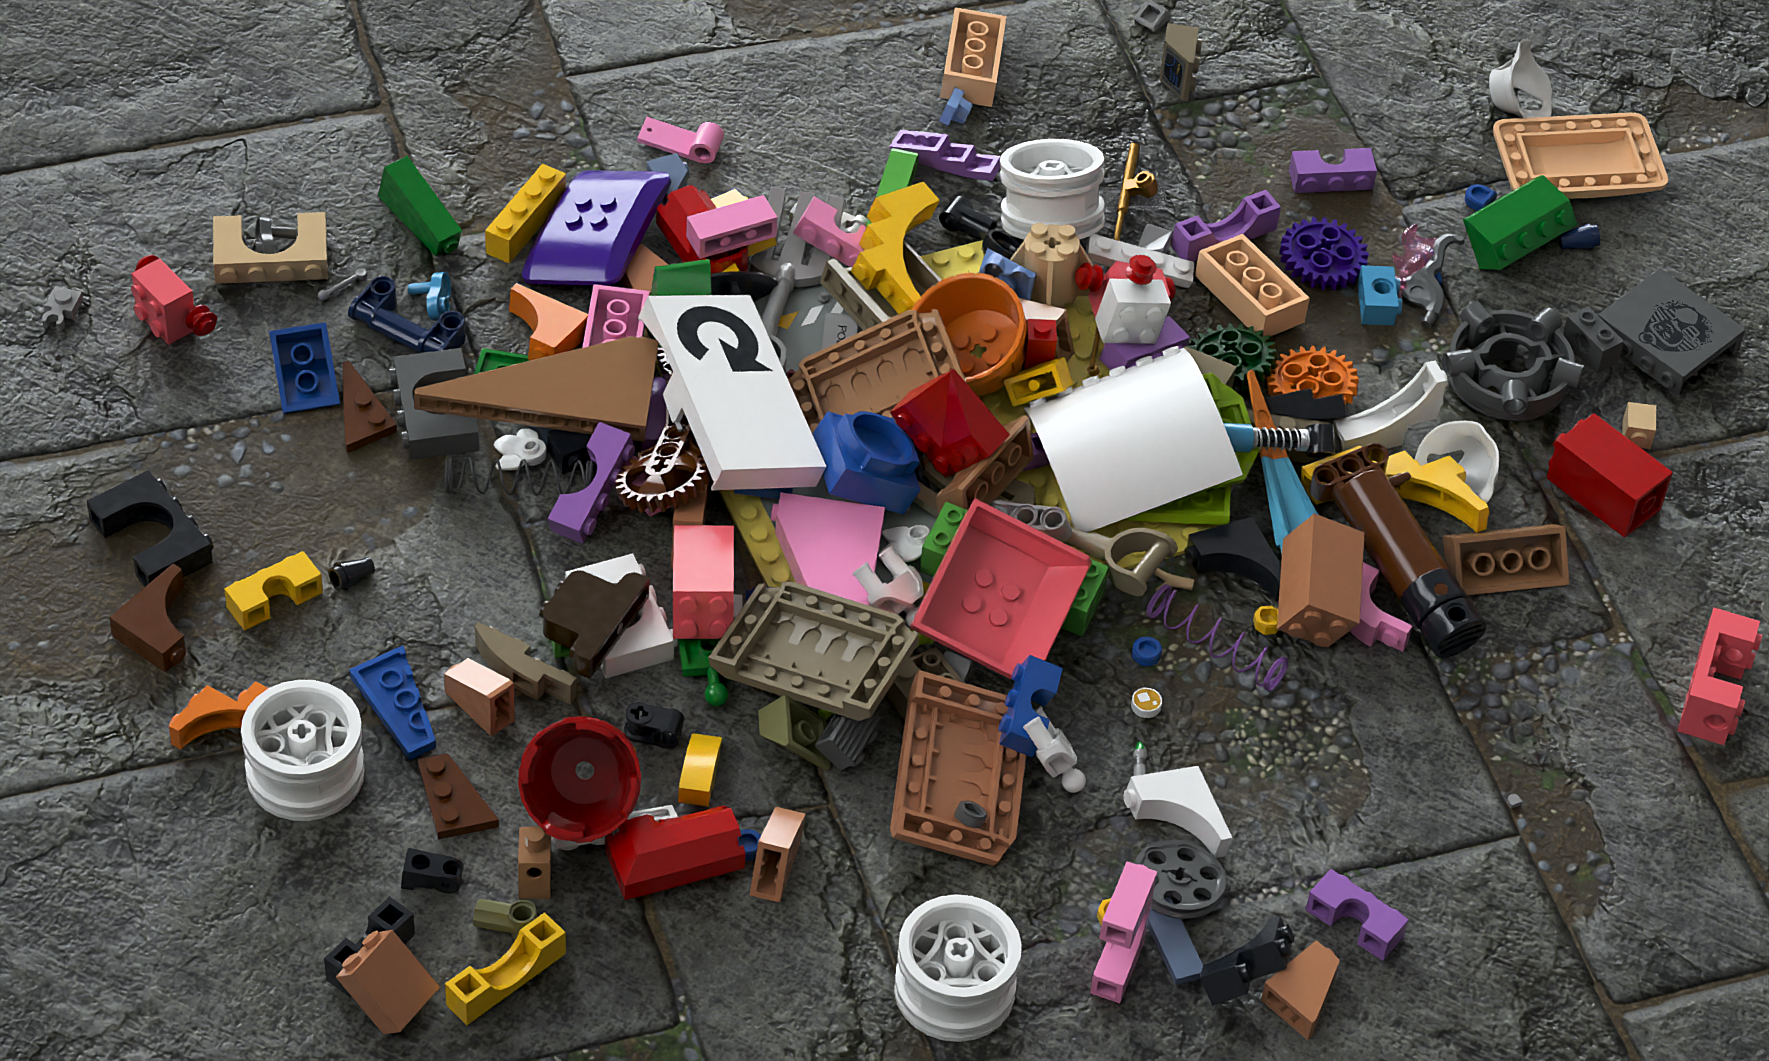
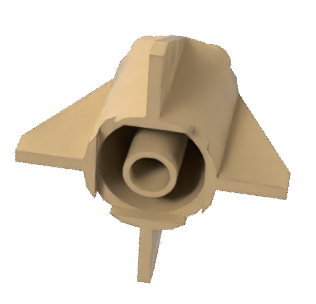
M1043 223L1033 224L1031 231L1026 235L1023 243L1011 257V261L1036 273L1031 301L1064 309L1065 304L1070 301L1072 304L1077 296H1088L1089 289L1080 290L1075 282V273L1083 263H1089L1091 266H1093V263L1080 244L1079 237L1076 235V230L1073 226L1068 224L1062 226L1054 224L1045 225Z

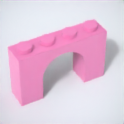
M1126 862L1102 920L1099 939L1107 942L1093 974L1091 994L1117 1003L1121 1002L1144 945L1157 871L1149 869L1144 865Z

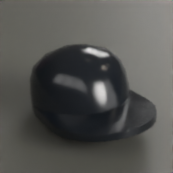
M993 229L985 236L982 243V251L985 256L986 250L989 248L1010 260L1024 240L1014 237L1009 233Z

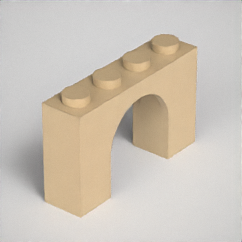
M325 212L297 213L298 236L295 243L285 251L275 254L258 253L249 249L244 244L241 215L213 216L215 284L328 279Z

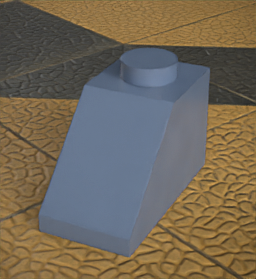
M677 153L647 161V171H663L670 176L671 185L661 202L665 206L669 201L667 196L672 191L687 186V180L690 178L689 167L686 162H682Z

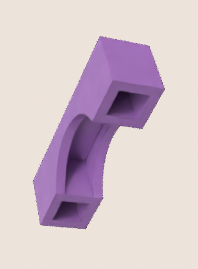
M1267 190L1260 191L1243 198L1237 209L1219 222L1206 224L1197 215L1176 223L1171 247L1181 259L1192 262L1198 260L1200 250L1240 234H1244L1251 240L1277 230L1281 206Z
M601 422L598 423L587 444L590 459L597 465L595 478L589 486L577 493L560 494L547 518L552 532L582 544L587 535L593 533L600 510L604 511L608 505L609 493L613 486L616 487L615 480H618L617 473L622 472L621 467L626 462L629 463L635 452V446L633 445L630 433Z

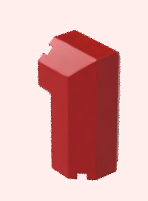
M693 185L674 190L667 196L669 201L666 205L663 206L661 203L656 208V224L683 263L709 259L711 274L723 272L734 263L740 271H747L749 245L699 259L687 239V217L717 208L706 191H698Z
M726 805L666 821L659 819V822H656L653 816L646 814L627 819L618 827L619 831L614 836L612 832L605 836V852L624 901L745 868L744 845L739 846L738 837H741L740 827L732 808H727Z

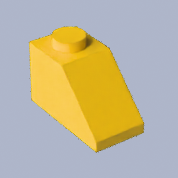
M1064 357L1038 364L1003 380L1013 407L1063 392L1073 384Z

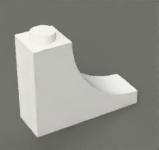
M1199 766L1132 776L1130 778L1127 790L1124 791V802L1126 807L1131 809L1135 820L1157 819L1176 824L1200 839L1215 858L1225 857L1232 836Z

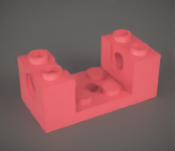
M1713 608L1699 649L1678 732L1721 745L1725 744L1728 734L1734 736L1739 720L1735 716L1741 717L1745 700L1740 698L1743 686L1716 679L1713 676L1717 672L1742 679L1745 668L1751 670L1756 653L1751 651H1758L1763 635L1757 633L1760 621Z

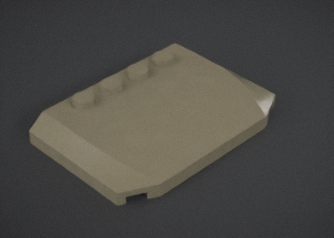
M782 582L781 587L766 588V584L762 583L757 585L708 659L710 666L725 678L780 696L785 694L795 701L861 721L871 718L918 645L919 635L915 630L912 632L905 625L904 620L895 613L795 582Z

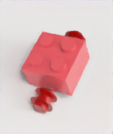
M148 255L138 261L135 272L131 273L133 283L131 291L135 299L133 309L138 319L144 320L156 337H161L169 345L191 332L197 336H203L215 329L217 323L216 314L210 312L206 305L194 307L193 291L156 255Z
M1116 261L1105 275L1102 267L1097 264L1091 266L1089 263H1083L1076 270L1075 282L1080 290L1089 289L1090 291L1088 297L1094 317L1097 315L1109 279H1128L1126 269L1129 263ZM1157 268L1153 274V280H1163L1171 301L1176 293L1174 282L1171 278L1164 276L1162 269Z

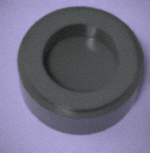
M961 801L954 813L959 822L971 828H981L987 818L985 809L972 801Z

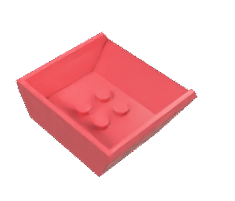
M974 498L910 624V629L1011 679L1015 666L1018 663L1022 664L1029 655L1046 661L1092 561L1090 556Z

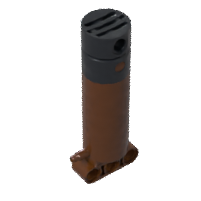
M1379 443L1366 445L1315 467L1310 485L1311 496L1318 501L1324 502L1333 499L1350 527L1365 532L1364 548L1417 628L1420 629L1422 636L1434 654L1439 658H1449L1474 645L1483 636L1486 630V622L1471 600L1468 599L1467 594L1395 488L1410 480V473L1406 471L1388 478L1385 473L1389 451L1384 445Z

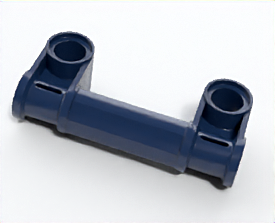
M379 276L373 279L364 291L354 298L349 306V318L353 320L359 319L367 323L369 328L400 342L418 353L457 349L466 341L465 319L460 312L448 311L443 313L429 330L392 312L397 306L396 288L394 280L387 276Z

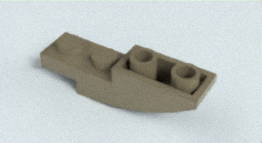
M477 622L475 625V645L481 656L496 673L510 679L514 683V688L537 701L543 693H546L568 704L573 702L576 697V677L565 670H559L546 664L541 659L530 657V645L521 639L512 638L494 627H488Z

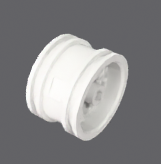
M1067 139L1034 140L1007 149L1000 158V179L1006 186V197L1001 203V224L1003 229L1012 236L1023 240L1031 231V226L1036 223L1061 226L1065 224L1071 225L1075 228V233L1079 240L1097 233L1104 226L1105 203L1099 195V184L1104 179L1103 153L1090 144Z
M294 680L268 688L248 706L241 726L242 745L246 757V779L251 795L264 810L280 818L293 821H311L339 812L350 804L359 793L364 781L365 772L364 754L361 746L362 724L359 710L347 694L328 683L316 680Z
M957 894L940 896L926 901L908 916L900 931L894 993L897 1005L903 1016L916 1029L940 1040L961 1042L986 1036L1002 1025L1009 1016L1014 1004L1017 974L1021 959L1022 944L1019 932L1011 918L999 907L986 900Z

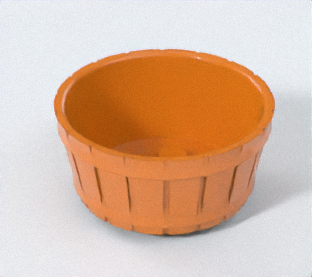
M984 273L957 274L956 276L945 278L938 282L937 285L930 287L913 306L912 310H917L918 313H932L931 309L939 311L966 382L977 396L996 392L1005 386L1004 379L1020 371L1026 357V318L1020 299L1015 291L1004 281ZM976 345L986 348L981 358L971 355Z

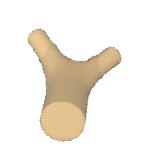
M1159 568L1155 571V575L1164 581L1163 584L1156 588V591L1165 584L1187 590H1192L1194 579L1172 575Z

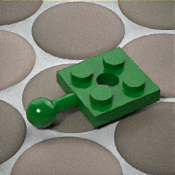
M677 639L682 676L707 675L709 685L704 692L705 700L711 706L723 705L728 699V690L720 681V673L710 666L708 657L713 650L709 651L702 648L705 644H712L716 647L721 639Z

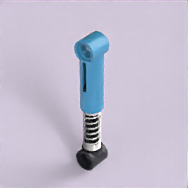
M1223 423L1234 452H1250L1252 449L1255 450L1256 447L1259 450L1262 447L1268 450L1271 447L1273 450L1280 448L1281 451L1284 448H1287L1289 451L1295 448L1296 451H1304L1307 457L1324 458L1335 455L1334 426L1331 424H1312L1306 426L1305 429L1296 430L1293 428L1290 431L1288 428H1285L1282 431L1281 428L1276 430L1270 428L1267 430L1263 427L1260 430L1258 427H1252L1251 424Z

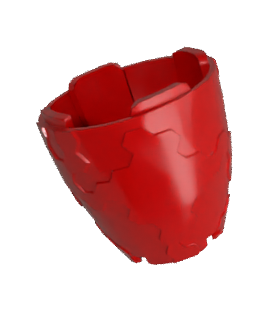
M587 716L564 718L539 731L527 745L521 758L518 777L521 801L529 816L546 834L559 840L576 843L593 842L615 831L627 820L636 806L641 790V771L636 750L628 737L608 722ZM586 761L592 764L594 773L590 778L583 779L577 775L576 766L580 762Z

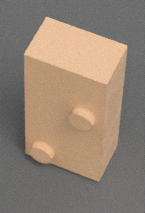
M955 7L940 98L950 99L956 87L964 91L962 97L968 102L992 107L1006 16Z
M1244 234L1199 251L1195 276L1248 328L1254 326V333L1263 330V336L1269 335L1271 337L1305 323L1310 298Z

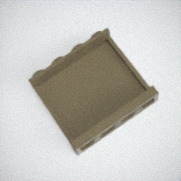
M903 241V259L907 273L916 291L922 296L930 287L937 285L941 279L906 241ZM836 259L826 261L820 283L863 331L899 315L876 288L866 290L851 272L852 267L844 269Z

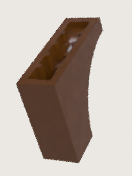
M172 564L109 617L112 637L163 672L169 670L173 665L179 664L186 655L184 635L173 626L168 618L171 604L184 589L182 569Z

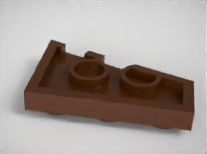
M448 753L417 759L419 773L438 839L499 827L497 816Z

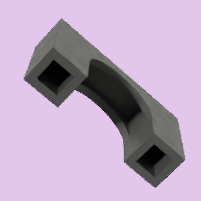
M462 349L393 356L394 368L389 369L391 386L396 385L397 389H393L394 405L401 408V410H397L399 428L404 427L405 431L401 432L403 449L408 448L410 460L479 451V431L476 418L451 414H432L414 409V392L416 388L466 376Z

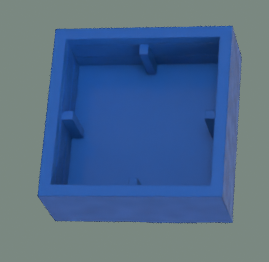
M827 411L812 435L827 466L823 476L829 494L867 505L885 507V510L904 515L921 490L914 471L920 461L909 436L896 425L893 418L866 411L857 412L853 415L845 413L844 416Z

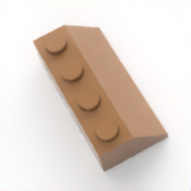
M1024 415L1003 425L1010 435L990 457L956 473L954 479L936 497L938 515L945 502L968 510L974 498L991 505V502L995 501L1034 458L1029 417Z
M1550 524L1478 533L1443 535L1445 563L1467 595L1569 585L1566 527Z

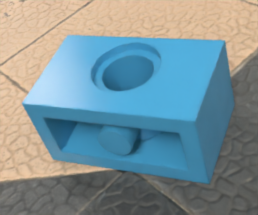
M1361 265L1357 283L1361 324L1394 326L1397 314L1401 315L1402 298L1397 297L1400 291V279L1395 278L1394 267Z

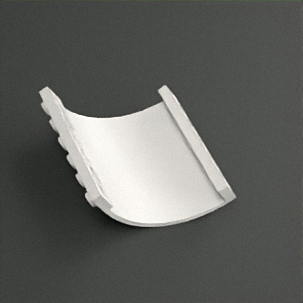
M1178 346L1168 348L1162 351L1163 356L1152 359V356L1141 358L1136 361V366L1128 369L1125 366L1114 368L1109 371V376L1101 379L1098 376L1087 378L1082 381V386L1074 389L1070 386L1065 391L1056 393L1055 396L1030 401L1029 405L1024 407L1026 415L1029 417L1030 422L1033 423L1048 457L1072 519L1073 528L1088 533L1243 475L1213 397L1197 364L1186 349H1179Z

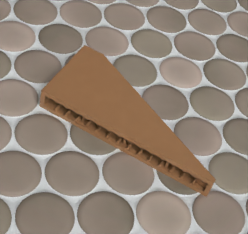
M629 336L416 388L414 392V409L585 434H593L598 423L601 422L630 433L634 441L644 442L659 342L648 337Z

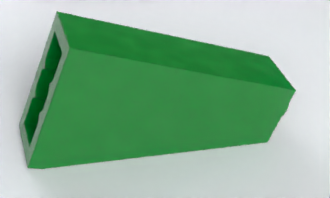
M405 156L385 166L378 192L379 198L435 256L443 252L449 253L455 250L459 245L462 230L409 157Z

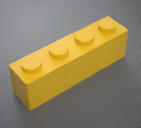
M542 164L485 230L486 254L506 263H511L544 224L554 204L565 190L566 173Z

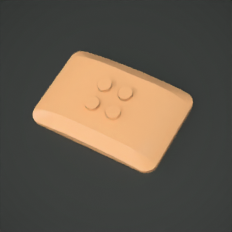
M1638 113L1501 119L1495 122L1493 126V134L1512 191L1539 175H1544L1568 199L1662 190L1668 182V176L1648 121Z

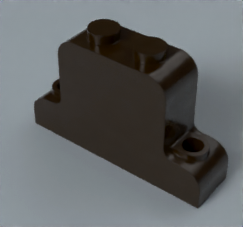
M582 570L571 572L565 581L561 580L558 583L553 597L550 601L546 600L540 609L539 616L543 618L544 636L549 640L570 648L569 657L574 659L575 672L591 679L648 600L650 578L632 572L624 575L618 583H611Z

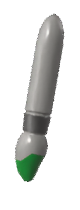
M1140 741L1137 742L1133 752L1134 776L1146 774L1145 759L1147 751L1144 744Z

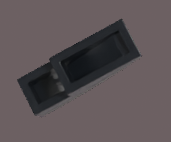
M1313 388L1264 398L1269 411L1290 417L1330 419L1347 416L1343 393L1315 399Z

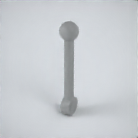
M362 268L357 269L355 275L328 290H320L318 298L322 301L327 300L330 294L357 279H366V270Z

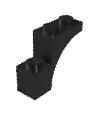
M1280 915L1268 919L1265 927L1242 947L1203 965L1200 980L1212 1006L1248 994L1252 980L1287 968L1294 935L1288 924L1284 925Z

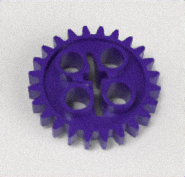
M1312 217L1311 223L1302 219L1300 225L1293 223L1292 229H1286L1280 244L1279 254L1282 255L1280 261L1286 263L1285 270H1293L1291 277H1302L1300 283L1303 284L1308 280L1311 282V288H1314L1316 284H1320L1322 290H1325L1326 285H1330L1333 290H1336L1337 284L1343 288H1346L1348 282L1355 284L1356 278H1359L1361 265L1367 266L1369 255L1366 252L1367 244H1361L1362 236L1354 237L1355 229L1347 231L1346 223L1338 226L1336 219L1332 223H1327L1326 217H1323L1321 222Z

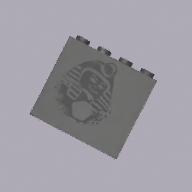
M1661 268L1598 314L1624 340L1620 355L1627 358L1676 395L1680 394L1685 380L1723 351L1728 349L1734 353L1738 350L1746 330Z

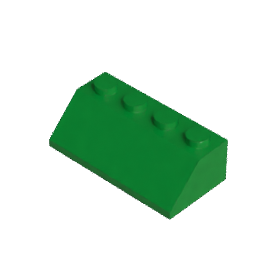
M1539 175L1463 219L1479 269L1501 270L1578 225L1570 200L1544 175Z

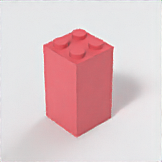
M674 525L673 639H721L733 622L734 526Z

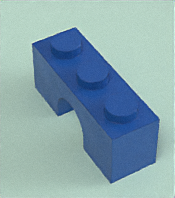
M1029 655L1022 664L1018 663L1015 666L1011 680L1015 681L1014 686L1009 691L1005 700V706H1008L1007 714L1002 717L998 727V731L1002 732L999 741L1000 745L1029 757H1033L1038 749L1023 726L1034 718L1040 717L1048 730L1050 719L1036 713L1032 708L1031 702L1046 706L1057 693L1063 668L1032 655Z

